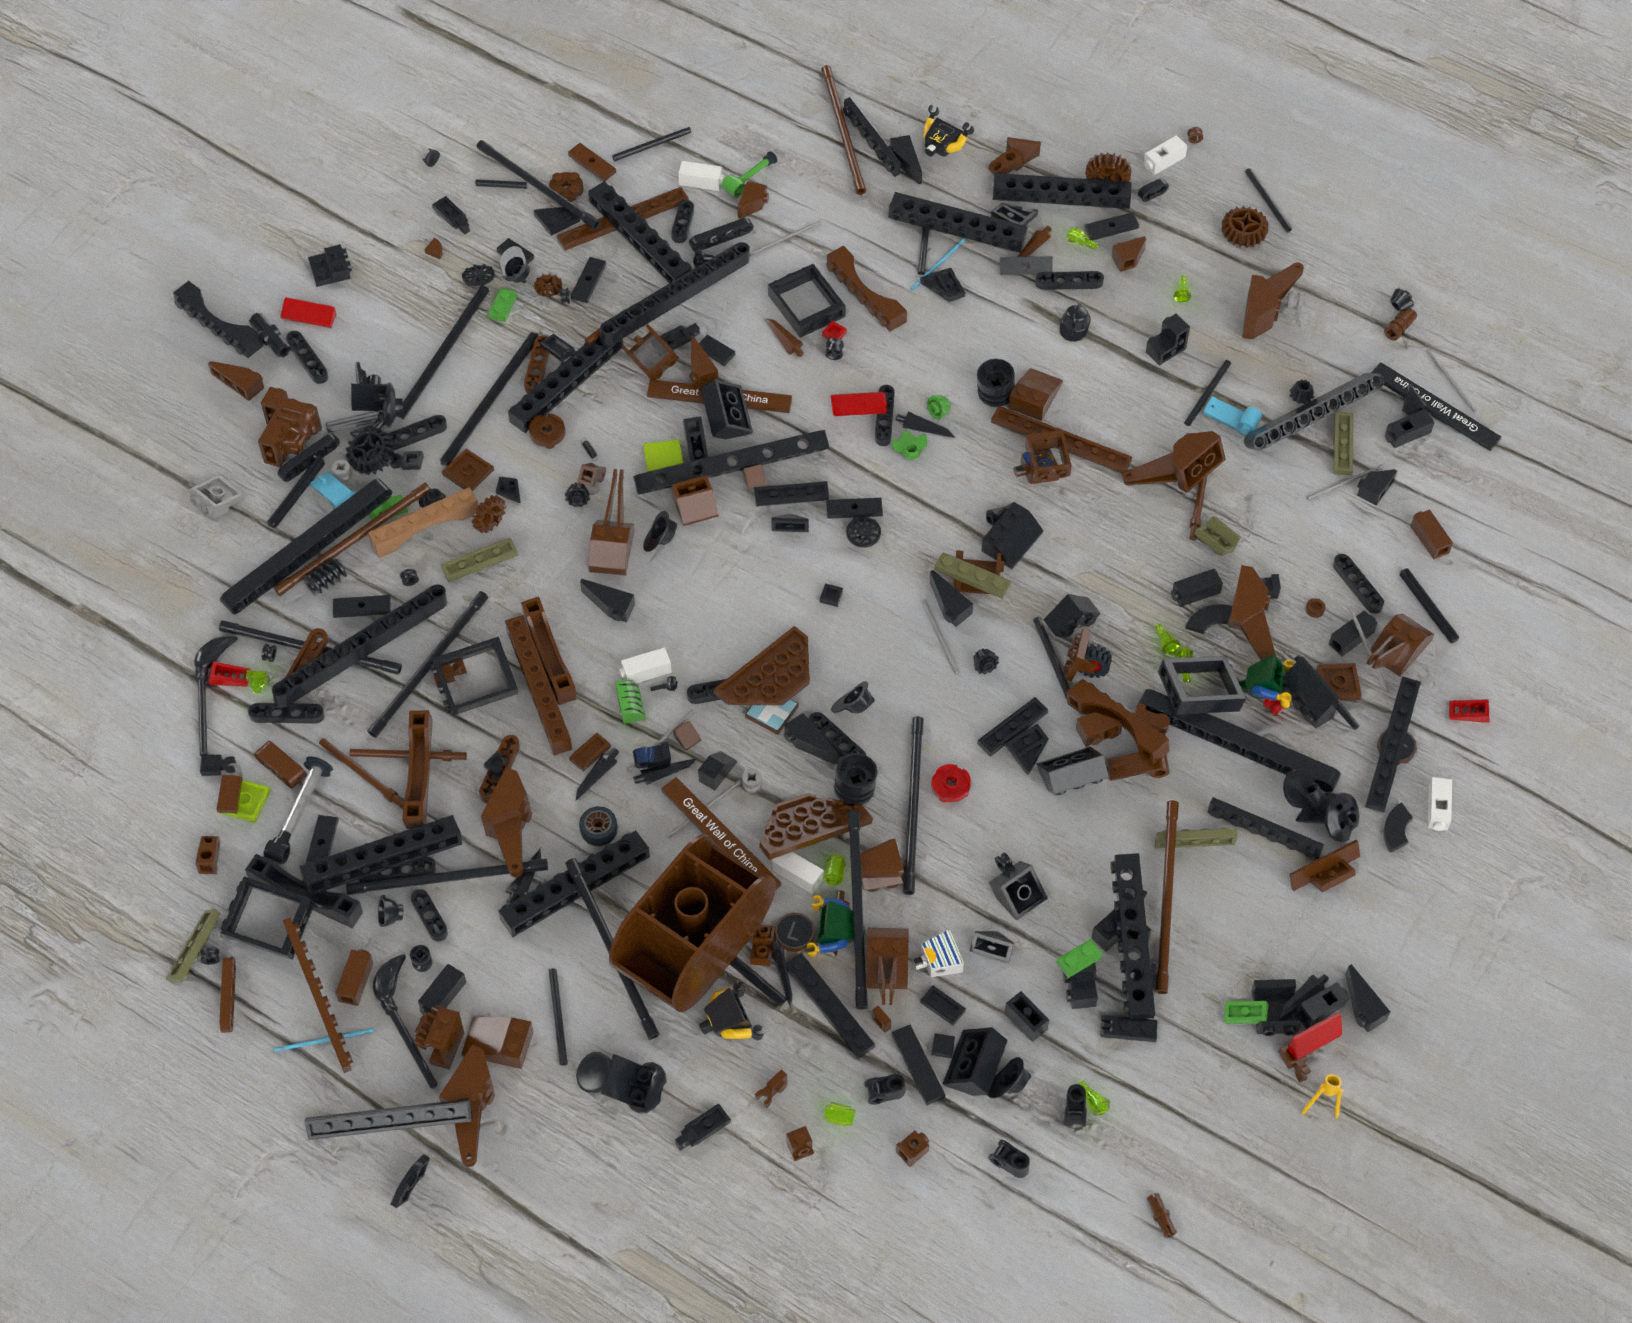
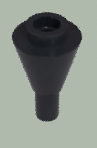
M1011 504L987 510L986 521L994 526Z

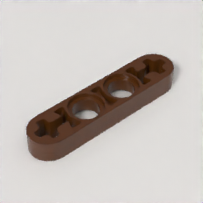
M546 335L538 336L534 342L524 380V388L527 394L538 383H541L544 378L550 353L541 349L540 342L548 337ZM541 355L544 356V359L536 360L535 357ZM535 369L541 371L539 374L531 373Z
M514 735L505 736L497 750L502 757L509 759L504 764L503 772L506 767L511 769L520 749L519 739ZM511 742H514V745H511L510 748H509V752H507V751H508V746H507V744L510 745ZM487 771L479 789L480 798L485 803H488L492 795L489 793L488 796H485V793H488L490 790V785L492 786L491 791L493 793L499 780L491 779L493 774L490 771Z
M234 957L223 958L219 1019L221 1033L233 1032L236 961Z

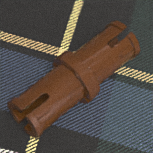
M1154 1193V1198L1153 1195L1148 1196L1147 1201L1153 1210V1218L1156 1222L1158 1221L1164 1238H1169V1234L1171 1236L1177 1234L1169 1217L1170 1212L1165 1208L1160 1194Z

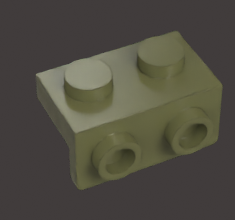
M1215 516L1210 518L1207 525L1197 528L1194 533L1202 543L1207 544L1213 549L1214 553L1221 556L1232 553L1241 539L1237 533Z

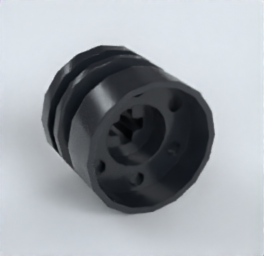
M995 358L985 361L978 368L977 392L979 399L984 404L998 407L1009 403L1010 394L1015 387V372L1009 362Z
M860 753L848 754L841 758L837 764L834 782L835 795L839 800L852 806L854 804L863 805L870 801L874 795L878 773L875 762L870 757Z

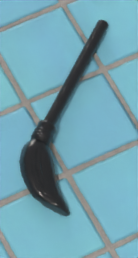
M236 636L214 638L204 644L195 655V680L198 683L200 756L208 755L206 716L208 669L230 645L238 640Z
M402 954L381 965L373 981V992L375 997L381 1002L386 1015H390L429 1087L433 1089L437 1087V1082L397 1012L398 1007L392 998L396 990L399 971L406 958V955Z

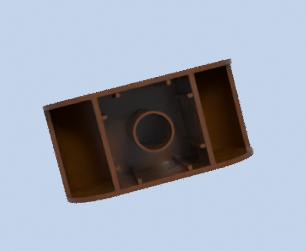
M707 834L695 837L682 849L622 921L611 944L609 952L610 965L676 1011H687L706 994L756 933L773 901L776 890L775 879L769 875L761 876L714 845L713 839Z

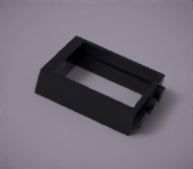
M814 264L789 273L785 277L768 284V296L800 338L829 325L831 321L836 322L846 317V305ZM812 280L831 306L799 321L780 295Z
M499 636L432 658L433 665H430L433 676H437L439 679L437 683L439 693H444L446 699L443 700L446 712L450 711L452 716L518 694V688ZM494 650L507 689L455 706L441 667Z
M1226 656L1166 658L1162 660L1158 669V674L1176 715L1240 712L1243 703H1245V693L1242 691L1239 680L1236 678L1232 665ZM1218 672L1228 695L1187 697L1177 674Z
M244 876L239 886H237L235 899L229 905V914L222 922L221 934L232 940L293 960L295 950L288 934L282 948L235 933L252 889L299 904L292 922L293 924L298 923L301 934L298 935L300 940L315 902L310 898Z

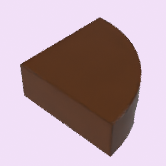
M433 238L425 248V253L441 259L443 253L439 240Z

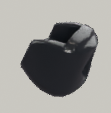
M429 148V153L422 160L428 167H433L437 163L440 153Z

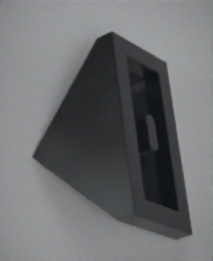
M794 514L772 517V531L809 532V519Z
M975 931L970 951L1009 963L1014 942L999 931Z

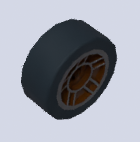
M595 806L589 808L582 814L579 822L582 838L593 846L606 845L614 840L617 835L618 826L615 814L606 807Z

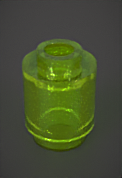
M833 854L826 860L823 879L831 886H837L843 882L846 867L843 856Z
M831 1102V1106L826 1105L824 1118H828L827 1123L843 1127L847 1125L852 1126L856 1110L851 1109V1106Z

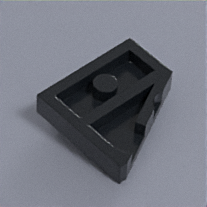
M1000 203L992 210L991 217L1026 226L1037 217L1038 210L1033 209L1032 212L1023 211L1020 206Z
M564 207L533 210L534 216L550 236L580 222V218Z
M952 268L920 277L922 285L948 302L965 297L966 292Z
M1036 724L1007 742L1005 746L1024 772L1029 775L1049 738L1041 727Z

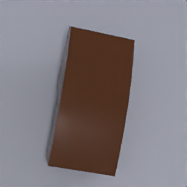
M760 925L753 935L750 965H771L773 952L771 942L774 941L775 926Z

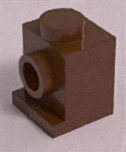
M806 1126L786 1133V1144L794 1162L814 1154L812 1139Z
M914 1130L903 1141L896 1144V1153L911 1167L929 1152V1139L924 1133L918 1134Z

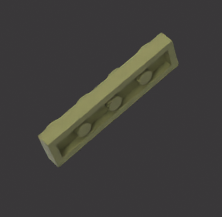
M1335 412L1333 474L1352 476L1353 413Z
M507 538L443 563L441 568L449 583L518 556V552L511 538Z
M942 552L934 566L935 571L1003 599L1011 585V581L944 552Z
M1204 828L1195 831L1188 829L1176 831L1175 848L1235 845L1237 830L1230 828L1210 830ZM1166 830L1156 833L1155 849L1165 848Z
M216 909L205 910L166 977V980L170 983H179L188 977V970L198 959V953L207 943L209 933L218 924L217 919L221 913Z

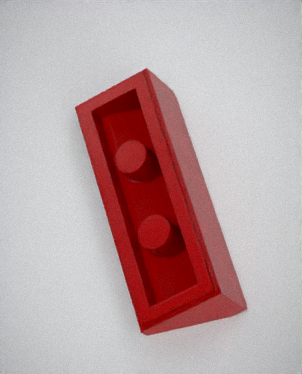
M285 297L280 317L281 319L331 328L337 314L334 306Z
M884 392L831 395L834 416L885 414L887 412V400Z
M1336 1013L1295 1035L1288 1045V1051L1295 1059L1299 1060L1339 1038L1342 1035L1341 1014Z

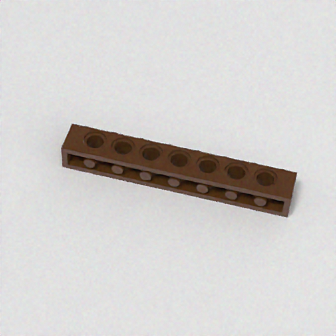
M521 615L505 620L508 637L553 755L572 750L569 732L524 616Z

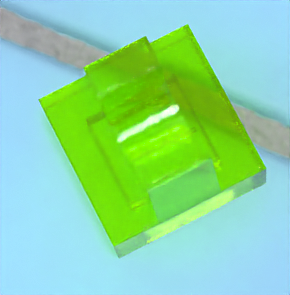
M247 670L246 678L251 684V689H253L254 693H262L263 685H269V675L266 671Z

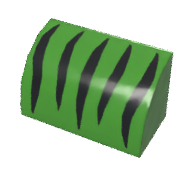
M627 680L615 682L623 724L646 720L638 684Z

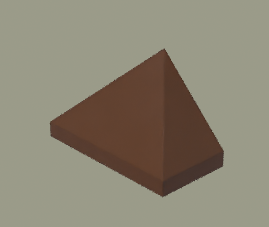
M1007 137L1006 151L1014 148L1022 157L1023 165L1040 156L1041 142Z

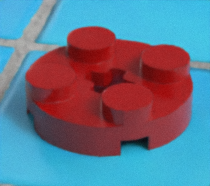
M946 764L939 767L933 775L931 782L932 790L941 802H957L969 795L971 777L964 768L962 770L957 765ZM948 780H951L952 782H956V784H954V786H948V785H947V784H948Z

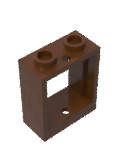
M1063 430L1026 435L1025 447L1034 481H1045L1070 476L1072 464ZM1058 447L1062 464L1046 467L1037 466L1035 450Z

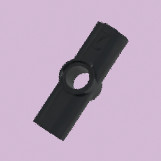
M262 313L253 314L249 323L255 331L261 334L263 344L269 346L278 357L284 358L287 356L291 348L282 337L275 324L271 325Z

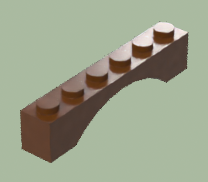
M844 245L827 254V269L833 272L839 282L843 283L848 291L858 298L860 304L864 305L869 310V313L879 320L881 326L886 327L891 332L907 322V310L897 300L878 295L863 284L855 271L854 255Z
M539 596L521 602L524 619L558 705L576 700L575 685L559 653Z
M1082 678L1066 692L1068 705L1079 713L1091 714L1096 712L1121 721L1122 727L1134 739L1139 756L1152 765L1169 752V739L1165 734L1159 733L1152 725L1139 719L1135 713L1129 712L1121 703L1112 700L1107 693L1098 690L1094 684L1088 683Z
M429 710L409 711V772L402 817L406 829H412L427 822L433 719Z

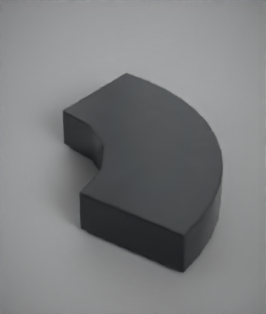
M1215 604L1203 607L1190 617L1185 629L1204 634L1212 625H1227L1233 606Z
M1402 802L1391 810L1384 826V840L1390 853L1408 843L1405 827L1412 821L1413 817Z
M423 1154L411 1166L399 1184L390 1205L398 1208L408 1201L414 1187L424 1177L430 1157Z

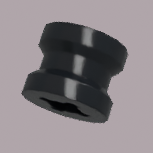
M838 338L828 339L825 356L831 360L841 359L843 357V341Z

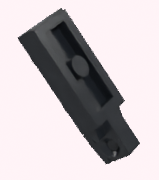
M447 196L432 204V208L452 228H459L463 234L470 232L466 214Z
M696 323L688 327L680 325L660 337L672 350H675L689 343L691 338L699 335L700 328ZM656 339L651 342L660 357L668 353Z
M717 1104L686 1124L681 1131L682 1135L675 1139V1145L680 1151L689 1145L694 1147L731 1123V1118L721 1105Z

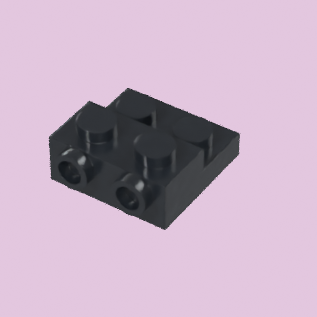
M341 244L324 248L325 253L308 257L316 287L351 279L349 272L352 271L350 261H346L348 254L346 248L342 249Z

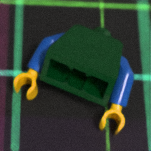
M1273 654L1249 666L1246 679L1239 681V685L1243 692L1249 690L1255 698L1262 697L1273 701L1280 700V705L1283 708L1290 707L1291 695L1288 692H1284L1281 695L1278 693L1282 692L1284 672L1287 673L1294 665V662L1291 659L1282 662Z
M815 895L813 901L819 903H812L811 907L815 911L820 910L816 943L820 944L819 946H816L814 943L807 944V948H815L813 952L807 953L809 957H815L818 952L828 953L840 950L854 941L853 911L841 899L825 898L822 900L819 895Z

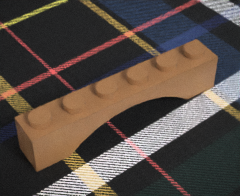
M470 487L368 532L371 545L379 558L396 551L410 537L427 527L446 521H463L472 517L477 512L475 509L479 506L478 500Z

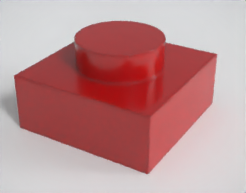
M831 321L822 331V336L826 339L838 338L841 340L847 333V328Z

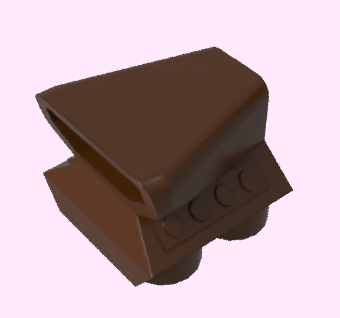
M890 839L860 853L861 880L864 891L875 892L881 887L895 888L903 883L902 875L904 871L896 839Z

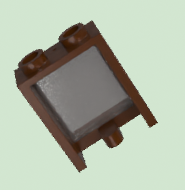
M647 324L646 328L650 332L643 338L639 335L635 336L634 341L637 344L630 350L625 346L622 349L650 379L656 380L669 367H672L679 357L653 328Z

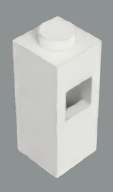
M1176 135L1146 152L1143 165L1155 175L1185 158L1187 145Z
M682 161L678 173L679 185L719 191L725 179V174H722V167L686 161Z
M665 647L621 660L622 668L619 669L622 680L625 679L635 683L672 673L671 662Z
M1432 777L1428 791V828L1437 831L1448 830L1452 816V779Z
M794 852L771 860L774 872L811 894L816 891L824 880L823 869Z

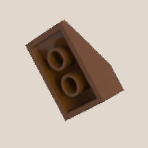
M1030 368L1016 383L1011 392L1009 409L1042 421L1063 380Z
M473 1017L461 1055L465 1056L473 1044L484 1050L487 1062L522 1069L534 1032L532 1022L513 1017Z

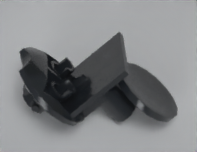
M355 362L356 383H351L352 411H379V415H383L386 426L391 428L395 418L400 413H403V398H395V390L391 382L381 384V378L375 374L367 377L366 372L361 369L360 362Z
M1296 768L1286 774L1283 782L1284 796L1291 806L1302 809L1295 819L1296 822L1325 824L1329 836L1334 841H1348L1352 831L1358 827L1360 818L1359 807L1355 798L1351 794L1343 792L1339 794L1323 793L1319 785L1314 783L1312 776L1306 770Z
M592 1052L586 1055L581 1060L576 1073L577 1084L583 1091L587 1093H598L601 1091V1094L628 1104L631 1110L639 1114L648 1113L656 1108L661 1102V1093L667 1082L664 1069L654 1062L640 1065L616 1054H613L611 1060L608 1055L602 1052Z

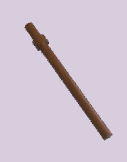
M1207 476L1198 485L1194 514L1190 520L1191 531L1189 539L1192 541L1197 540V536L1194 533L1197 528L1201 527L1202 520L1200 517Z
M325 738L319 741L322 747L384 794L385 799L389 802H394L403 809L404 800L398 796L395 790L387 788Z
M350 749V756L409 758V750ZM443 750V752L431 751L430 759H442L448 762L452 760H467V752H452V750Z

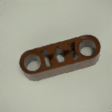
M270 740L254 752L255 758L291 789L307 776L305 770Z

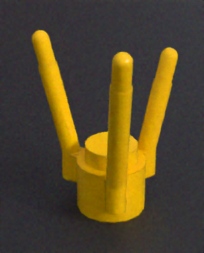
M1334 1074L1327 1075L1323 1084H1321L1319 1090L1301 1111V1114L1304 1115L1323 1092L1327 1096L1336 1095L1334 1117L1338 1118L1341 1095L1343 1093V1089L1340 1088L1342 1085L1341 1079Z

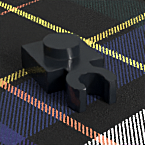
M405 451L403 456L395 453L392 456L394 461H391L390 465L393 469L402 467L403 470H420L424 454L422 451Z
M202 755L201 776L221 775L222 770L234 773V766L228 765L236 763L235 757L229 756L223 759L222 755Z

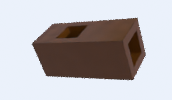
M1431 510L1416 513L1413 516L1410 527L1433 560L1449 554L1453 542Z
M351 949L336 990L339 1002L355 1006L359 1005L374 963L372 955L368 951Z

